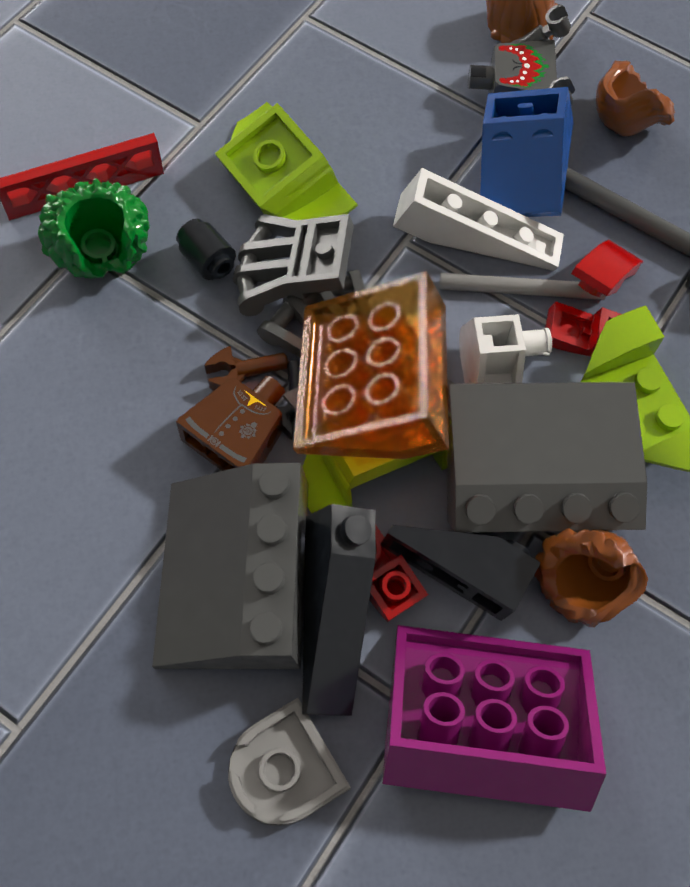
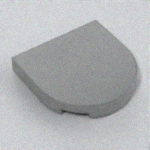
M298 698L248 728L239 737L230 757L228 781L236 802L250 817L267 825L285 826L297 823L351 789L310 717L302 714V704Z

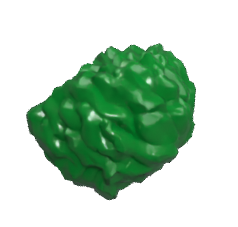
M94 178L92 184L80 181L75 183L74 188H68L65 191L61 190L57 195H46V204L41 209V214L39 215L41 224L38 230V237L42 244L41 250L59 268L67 269L74 277H84L85 279L104 278L108 271L124 274L131 270L137 261L141 259L143 253L147 252L145 242L147 241L150 228L148 210L140 198L131 194L128 186H121L118 182L113 184L109 181L101 183L97 178Z

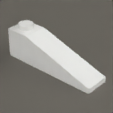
M424 168L420 169L401 193L393 227L429 243L553 271L559 267L564 234Z

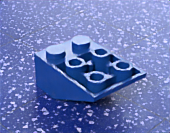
M568 87L488 93L482 130L481 196L526 217L561 216L573 129V115Z

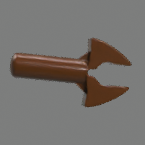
M228 346L214 354L204 366L206 374L221 370L229 372L224 377L208 379L209 388L215 390L228 379L234 378L242 382L246 377L285 370L289 360L284 352L240 360L232 356L231 346Z

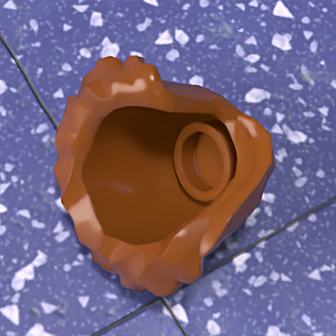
M486 0L488 28L491 31L490 36L493 40L500 41L501 43H509L519 39L539 25L546 26L545 16L547 11L558 4L555 3V0ZM551 35L549 37L550 40H553V37L555 36Z
M614 61L611 68L597 85L596 109L599 118L607 128L620 136H633L654 124L665 126L675 121L674 103L657 89H648L646 82H641L640 75L634 71L630 61Z
M570 528L565 529L557 536L553 535L545 539L542 543L543 552H539L535 556V559L541 562L535 573V577L541 586V592L545 595L546 599L550 600V606L558 613L563 614L568 622H582L587 627H596L601 622L611 620L622 610L636 602L646 590L648 577L637 556L633 553V549L623 537L609 531L583 529L575 532Z

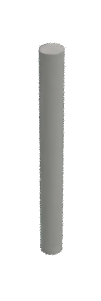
M440 273L439 289L596 300H605L606 298L604 294L601 297L589 294L578 285L579 282L453 273Z

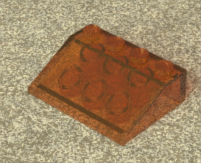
M427 271L305 306L293 449L297 454L407 459L449 449L446 305Z

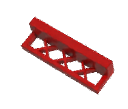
M151 133L1 177L0 200L9 221L41 211L46 204L47 194L57 195L61 190L65 191L68 188H74L75 183L80 181L92 184L93 179L97 178L101 183L109 181L113 184L118 182L122 186L164 174L158 141L155 134Z

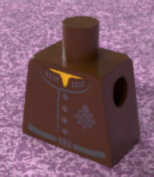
M265 376L253 390L237 379H228L177 419L176 424L180 439L221 471L249 464L264 463L283 431L282 413L275 405L283 397L285 390L277 380L270 376Z

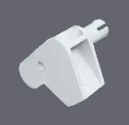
M519 314L475 317L461 327L459 334V350L464 382L522 383L525 356H550L552 352V336L549 328L522 331Z

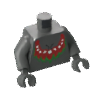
M558 4L550 8L545 16L546 26L539 25L519 39L509 43H498L494 46L490 66L470 65L468 89L489 90V93L568 87L572 105V94L575 88L569 77L557 78L555 40H550L549 38L551 35L561 38L569 33L571 24L565 7Z

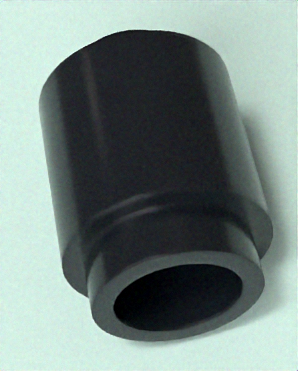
M192 219L179 229L176 236L179 251L204 279H221L232 271L236 251L209 222H203L201 219Z

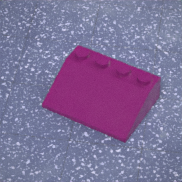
M402 625L397 626L382 784L580 811H592L606 777V767L590 650Z

